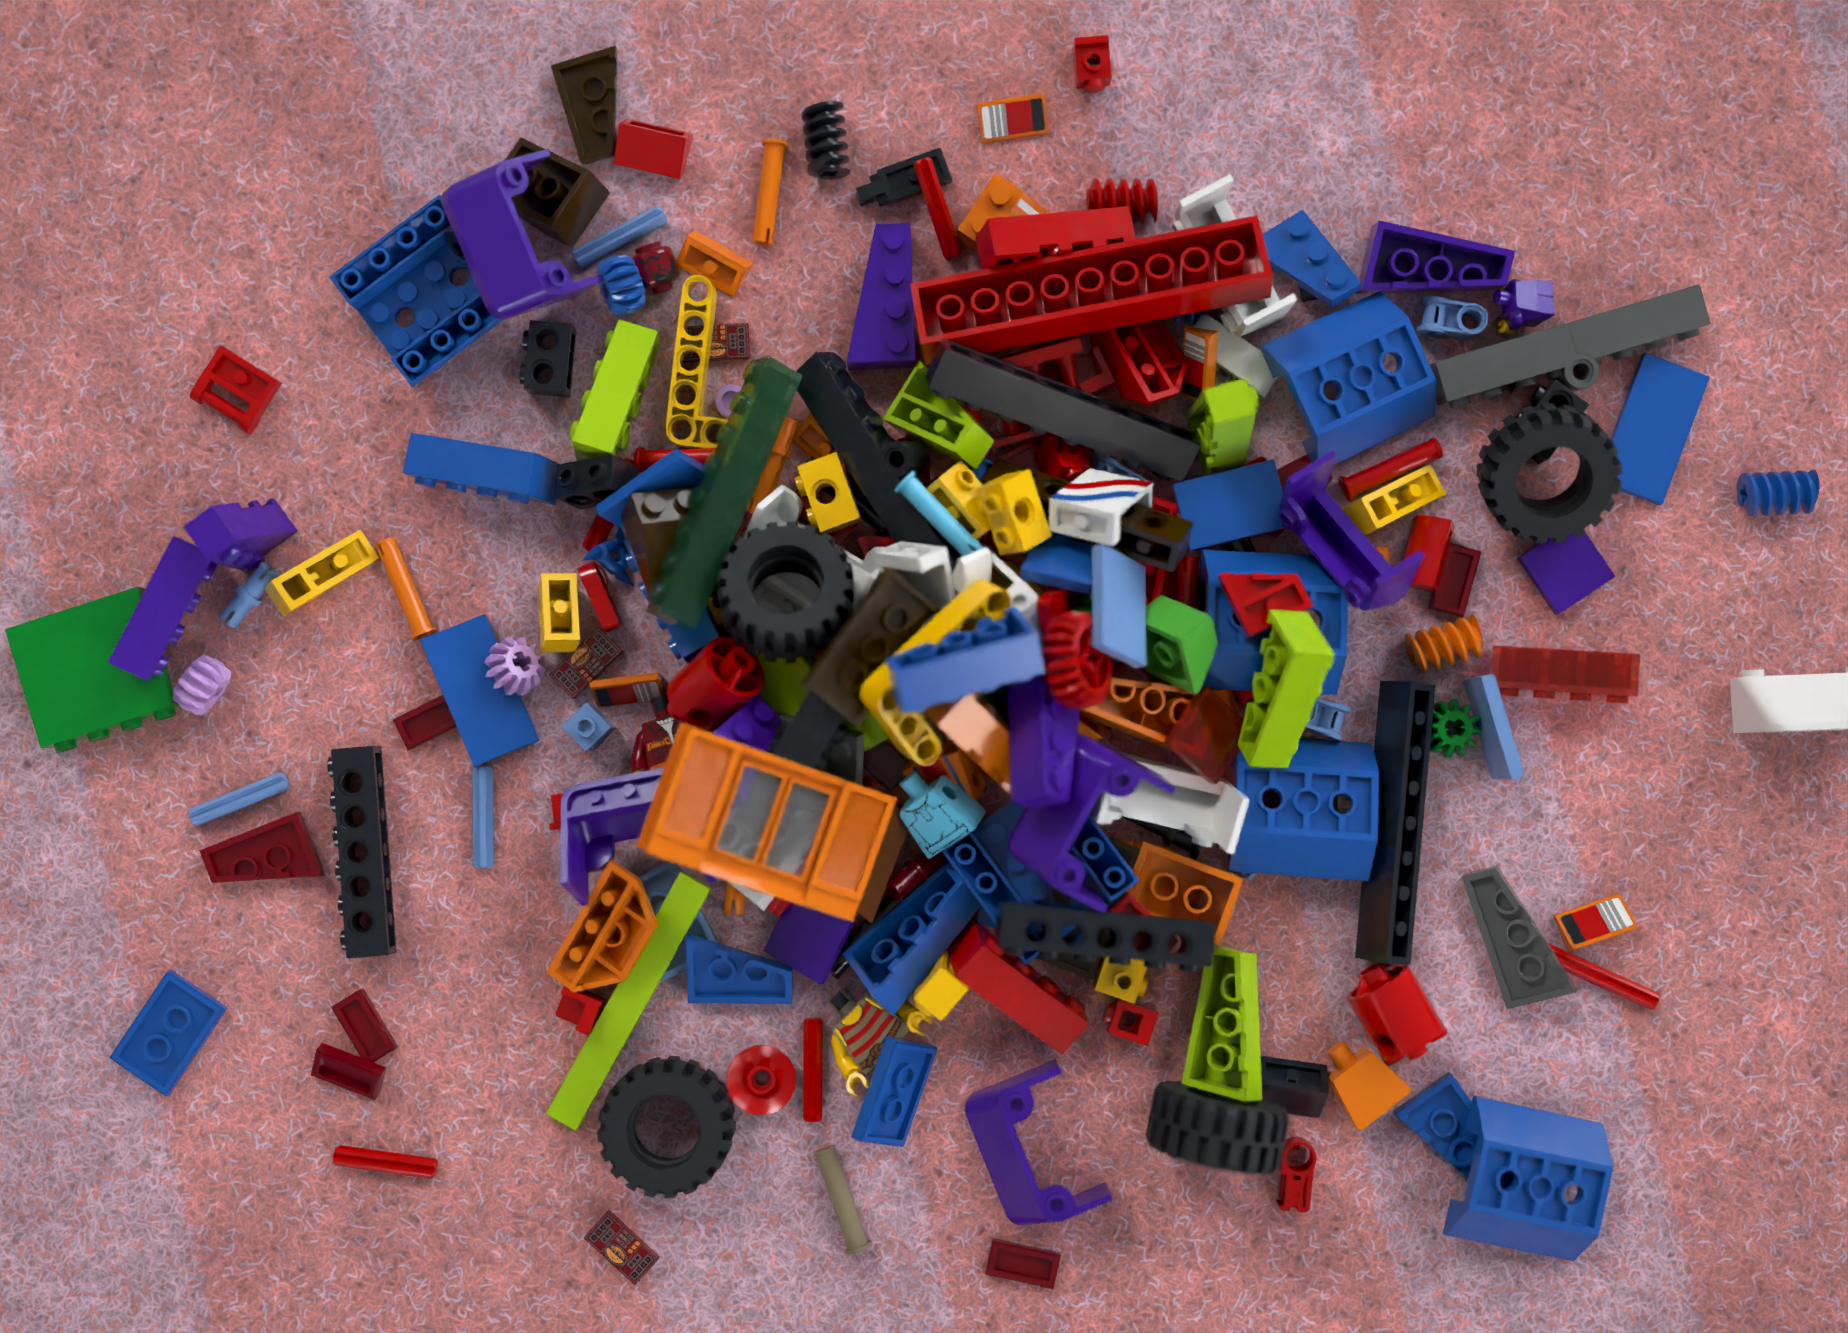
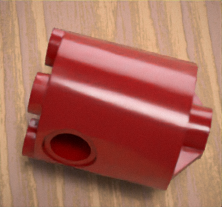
M717 637L711 640L670 681L667 692L669 700L667 711L669 715L675 720H681L687 725L713 734L745 704L761 692L764 685V671L760 661L756 656L746 652L744 644L738 645L730 637Z
M1379 962L1367 967L1358 974L1359 985L1346 997L1387 1066L1398 1062L1406 1055L1409 1060L1421 1057L1428 1051L1426 1047L1428 1043L1438 1041L1448 1034L1443 1022L1407 964H1385Z

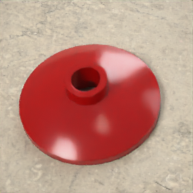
M753 1045L745 1048L735 1056L728 1068L726 1077L728 1093L733 1102L747 1113L753 1115L775 1113L790 1101L795 1091L796 1072L793 1063L784 1052L770 1045ZM757 1073H767L769 1081L766 1084L758 1083L756 1080Z

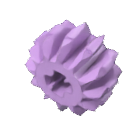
M511 636L506 637L501 643H496L490 648L489 652L491 655L486 658L484 663L491 669L487 671L485 677H494L496 682L493 689H499L503 686L505 696L512 695L515 692L520 696L525 695L530 689H534L540 684L541 680L539 677L544 675L546 669L539 665L545 656L536 655L534 652L537 644L527 646L525 637H519L514 640Z
M205 655L200 656L191 663L190 667L178 679L179 682L173 691V700L187 712L190 711L195 715L201 716L212 709L226 691L225 689L230 683L231 671L217 659Z

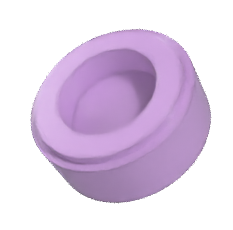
M729 384L718 390L714 403L716 410L722 417L736 420L743 417L748 411L749 397L740 386Z

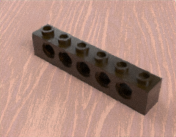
M997 458L982 476L981 484L984 485L1004 474L1030 469L1049 525L1050 498L1071 482ZM1134 503L1120 514L1119 542L1114 546H1107L1129 558L1174 573L1188 551L1194 522ZM1060 534L1093 546L1102 544L1073 536Z

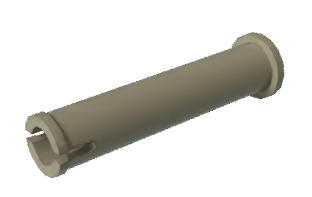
M830 1145L815 1151L814 1155L817 1158L848 1247L845 1252L849 1255L867 1249L872 1245V1241L866 1238L838 1159L835 1145Z

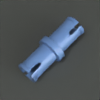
M261 562L245 584H239L235 589L237 594L224 610L218 614V617L224 622L235 612L227 622L228 626L237 629L240 622L253 606H259L262 602L261 597L266 592L264 589L271 580L280 576L275 569L267 573L271 568L270 565Z

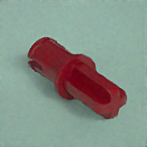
M941 851L930 859L922 853L914 861H906L904 868L888 881L886 892L894 900L901 901L910 890L926 881V875L945 858L944 853Z

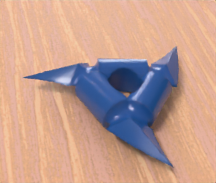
M618 527L616 539L614 538L595 545L582 561L597 560L611 575L614 574L616 579L635 586L625 572L627 561L624 555L628 553V549L625 548L622 528ZM611 552H614V559L610 555Z

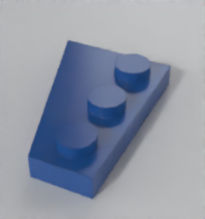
M1304 210L1299 211L1262 234L1271 269L1279 274L1283 272L1298 282L1299 287L1330 307L1337 305L1361 290V281Z
M687 933L688 1003L792 1004V967Z

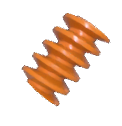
M1471 614L1468 621L1465 618H1458L1455 621V625L1447 621L1442 624L1441 629L1435 625L1431 626L1428 633L1420 629L1415 633V638L1407 633L1404 635V644L1411 664L1415 667L1418 666L1423 674H1427L1429 662H1432L1436 670H1440L1441 659L1445 658L1450 666H1454V655L1456 654L1459 655L1463 662L1468 661V651L1470 650L1477 659L1481 658L1483 638L1479 623L1475 615Z

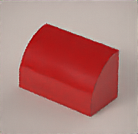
M626 119L619 123L614 164L681 179L686 169L693 133Z
M1427 515L1414 516L1402 561L1419 550L1425 556L1410 587L1437 593L1455 528L1452 520Z

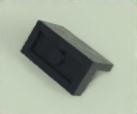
M1261 1056L1262 1099L1281 1106V1108L1286 1110L1287 1114L1320 1117L1329 1094L1327 1065Z

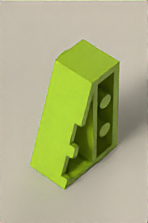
M919 360L883 419L904 437L918 441L925 447L957 462L962 460L966 466L977 470L993 444V438L957 398L951 396L950 399H944L932 393L931 389L928 388L926 379L928 368Z

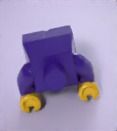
M1513 279L1506 286L1496 290L1493 294V302L1501 304L1502 316L1509 318V320L1502 319L1499 321L1498 326L1501 327V329H1498L1499 333L1512 335L1515 329L1519 328L1523 323L1527 327L1534 328L1554 316L1553 283L1536 279L1524 281Z

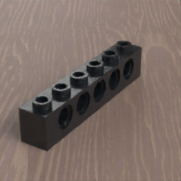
M382 746L331 749L332 757L328 758L327 768L329 776L333 777L334 791L330 794V806L332 811L336 812L337 826L333 827L332 837L333 843L338 847L339 860L335 863V875L337 881H341L342 895H339L337 903L339 915L343 916L344 930L340 934L341 948L343 951H346V959L390 955L396 953L397 948ZM354 773L359 774L362 778V786L357 792L350 787V778ZM357 807L362 809L365 814V820L361 826H357L352 820L353 811ZM359 842L363 843L367 848V856L363 861L359 860L355 855V847ZM361 877L366 878L370 883V890L367 895H363L358 891L357 883ZM363 912L369 913L372 917L373 924L369 930L364 929L360 924V916Z
M998 900L994 944L1003 947V953L1012 955H1024L1025 949L1039 950L1038 956L1044 958L1060 959L1061 952L1074 954V960L1095 962L1096 956L1109 957V963L1117 965H1130L1131 959L1144 960L1145 967L1165 969L1166 963L1179 964V970L1200 972L1201 966L1212 967L1216 924L1204 920L1111 911L1102 913L1099 910ZM1032 921H1039L1042 926L1041 935L1037 939L1029 940L1026 936L1027 925ZM1069 924H1074L1077 929L1076 938L1070 943H1064L1061 938L1063 928ZM1109 928L1112 933V939L1108 945L1100 947L1097 943V934L1101 929ZM1143 931L1147 937L1146 944L1143 948L1135 950L1132 945V938L1137 932ZM1178 934L1181 939V947L1177 952L1170 953L1167 948V942L1171 936Z

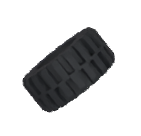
M1542 403L1539 411H1534L1531 406L1520 409L1522 415L1514 419L1510 414L1503 419L1502 422L1505 426L1500 431L1494 428L1488 435L1491 444L1489 446L1483 445L1479 457L1482 463L1477 465L1476 472L1480 480L1478 484L1480 494L1499 525L1506 531L1511 530L1514 536L1519 539L1526 540L1530 536L1534 543L1545 544L1547 538H1552L1554 543L1557 544L1566 542V536L1571 534L1578 538L1586 534L1584 531L1585 527L1590 524L1596 527L1602 522L1603 519L1600 514L1604 510L1610 512L1615 504L1611 497L1612 493H1620L1622 484L1617 475L1622 473V464L1616 457L1618 451L1598 423H1595L1583 411L1578 413L1572 406L1562 404L1559 409H1556L1553 403ZM1550 447H1566L1577 453L1580 460L1579 470L1573 483L1564 492L1544 500L1529 499L1519 493L1516 486L1519 471L1532 455Z
M787 521V526H777V522L766 524V529L762 531L754 528L747 532L748 539L744 541L742 538H739L732 545V553L725 554L721 562L722 570L718 572V597L725 628L731 631V638L738 645L745 643L746 652L753 656H758L759 652L763 653L765 661L775 663L777 658H786L787 664L796 663V657L805 656L806 660L816 658L817 650L822 649L825 652L834 640V637L837 636L853 614L854 572L851 563L847 562V554L841 546L835 547L834 538L827 533H824L822 536L818 535V528L811 525L800 528L798 527V522ZM783 572L804 575L811 579L820 589L819 596L811 605L792 613H778L766 609L754 599L753 592L764 579Z
M669 1056L667 1059H660V1057L649 1059L646 1063L638 1064L626 1073L606 1096L604 1107L600 1110L598 1117L601 1126L597 1131L598 1142L603 1143L604 1147L600 1153L604 1162H611L613 1168L610 1172L615 1178L618 1179L620 1176L628 1181L625 1186L632 1191H635L638 1187L645 1190L644 1196L654 1198L657 1193L664 1194L665 1199L675 1198L680 1192L687 1195L694 1192L699 1185H705L710 1181L725 1161L732 1146V1139L736 1130V1121L733 1118L735 1112L734 1104L727 1097L728 1089L725 1084H719L714 1078L716 1074L709 1068L707 1071L698 1066L700 1062L689 1059L688 1062L682 1061L680 1056ZM659 1094L677 1096L686 1101L696 1112L700 1122L699 1137L694 1147L686 1154L677 1158L660 1157L651 1153L640 1142L635 1130L636 1115L641 1105L653 1096Z
M1182 1081L1160 1082L1155 1087L1146 1130V1138L1152 1148H1156L1161 1153L1169 1154L1171 1157L1186 1160V1162L1229 1172L1266 1175L1273 1174L1281 1166L1289 1123L1287 1112L1281 1106L1264 1099L1262 1101H1241L1181 1084Z

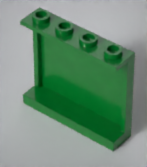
M134 587L5 629L40 748H55L56 753L77 748L76 741L88 738L89 742L110 737L109 731L121 727L122 731L140 728L143 726L142 720L154 717L155 721L176 716L175 709L181 707L173 700L174 689L167 666H165L160 677L153 674L151 680L147 681L107 663L146 588Z

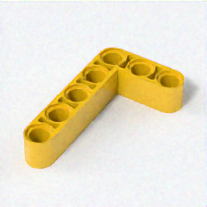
M693 275L683 283L666 419V435L673 443L684 447L717 448L735 446L739 454L757 455L764 451V447L768 443V435L761 426L752 422L703 416L717 290L706 277ZM698 284H704L708 287L707 297L702 301H694L691 297L692 289ZM693 319H702L704 329L701 334L697 336L689 335L687 332L688 323ZM689 353H697L700 357L699 366L692 371L686 370L683 366L685 356ZM686 387H692L696 392L695 400L689 405H683L679 400L680 392ZM688 421L692 428L691 435L684 440H680L675 434V428L678 423ZM716 425L723 426L726 431L725 439L719 444H713L709 439V432ZM748 430H757L760 435L759 444L754 448L745 447L743 443L744 434Z
M980 579L975 581L965 591H962L893 656L926 642L939 645L946 634L956 630L964 633L977 629L976 622L987 617L992 618L993 622L1004 618V610L1011 607L1010 594L986 580ZM885 662L862 685L861 699L901 753L921 766H929L939 758L942 747L941 742L920 712H902L894 699L887 662Z

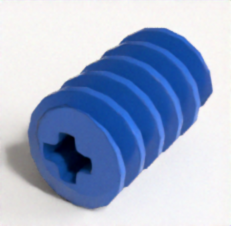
M1802 470L1794 473L1783 471L1780 474L1778 472H1768L1767 474L1755 472L1752 475L1750 473H1742L1739 475L1736 484L1737 501L1740 506L1746 507V512L1749 516L1757 514L1758 506L1762 515L1767 516L1771 513L1772 505L1777 515H1783L1786 506L1790 514H1797L1800 506L1805 514H1810L1818 499L1820 489L1819 477L1816 470H1811L1808 473Z

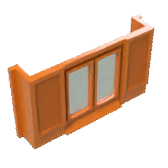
M680 722L636 847L644 849L648 854L853 922L897 798Z

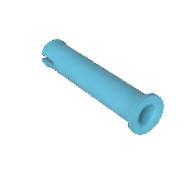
M914 471L905 477L894 489L896 493L901 492L963 557L985 548L915 478L916 473Z

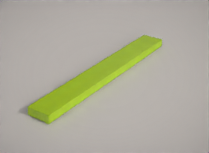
M684 871L679 873L656 914L658 921L656 930L627 980L619 982L546 1112L547 1115L574 1131L579 1129L712 887Z

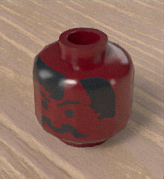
M660 241L635 249L636 255L632 259L635 266L638 267L645 290L652 289L654 295L673 289L671 282L679 278L680 270L671 247L662 246Z

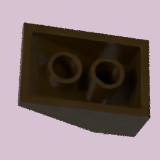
M520 137L505 160L546 149ZM549 151L550 157L527 172L528 186L526 190L511 199L521 219L549 237L573 248L610 192L590 170Z
M697 487L631 494L621 514V519L651 605L658 606L717 597L718 585L708 519Z

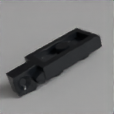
M941 148L878 169L876 174L869 176L871 183L856 188V195L860 206L878 201L880 207L887 204L889 206L922 194L913 166L915 161L922 158L930 157L932 159L941 187L952 183V177Z

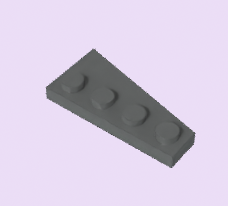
M1498 865L1463 874L1462 879L1506 1008L1511 1009L1576 993L1577 987Z

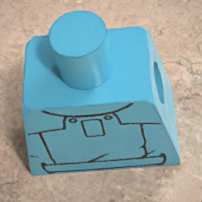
M913 771L899 783L910 797L900 810V817L928 859L973 831L986 812L980 804L945 775L939 776L927 785L918 773Z

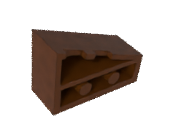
M895 805L861 902L856 911L860 917L870 923H873L908 830L900 817V809Z

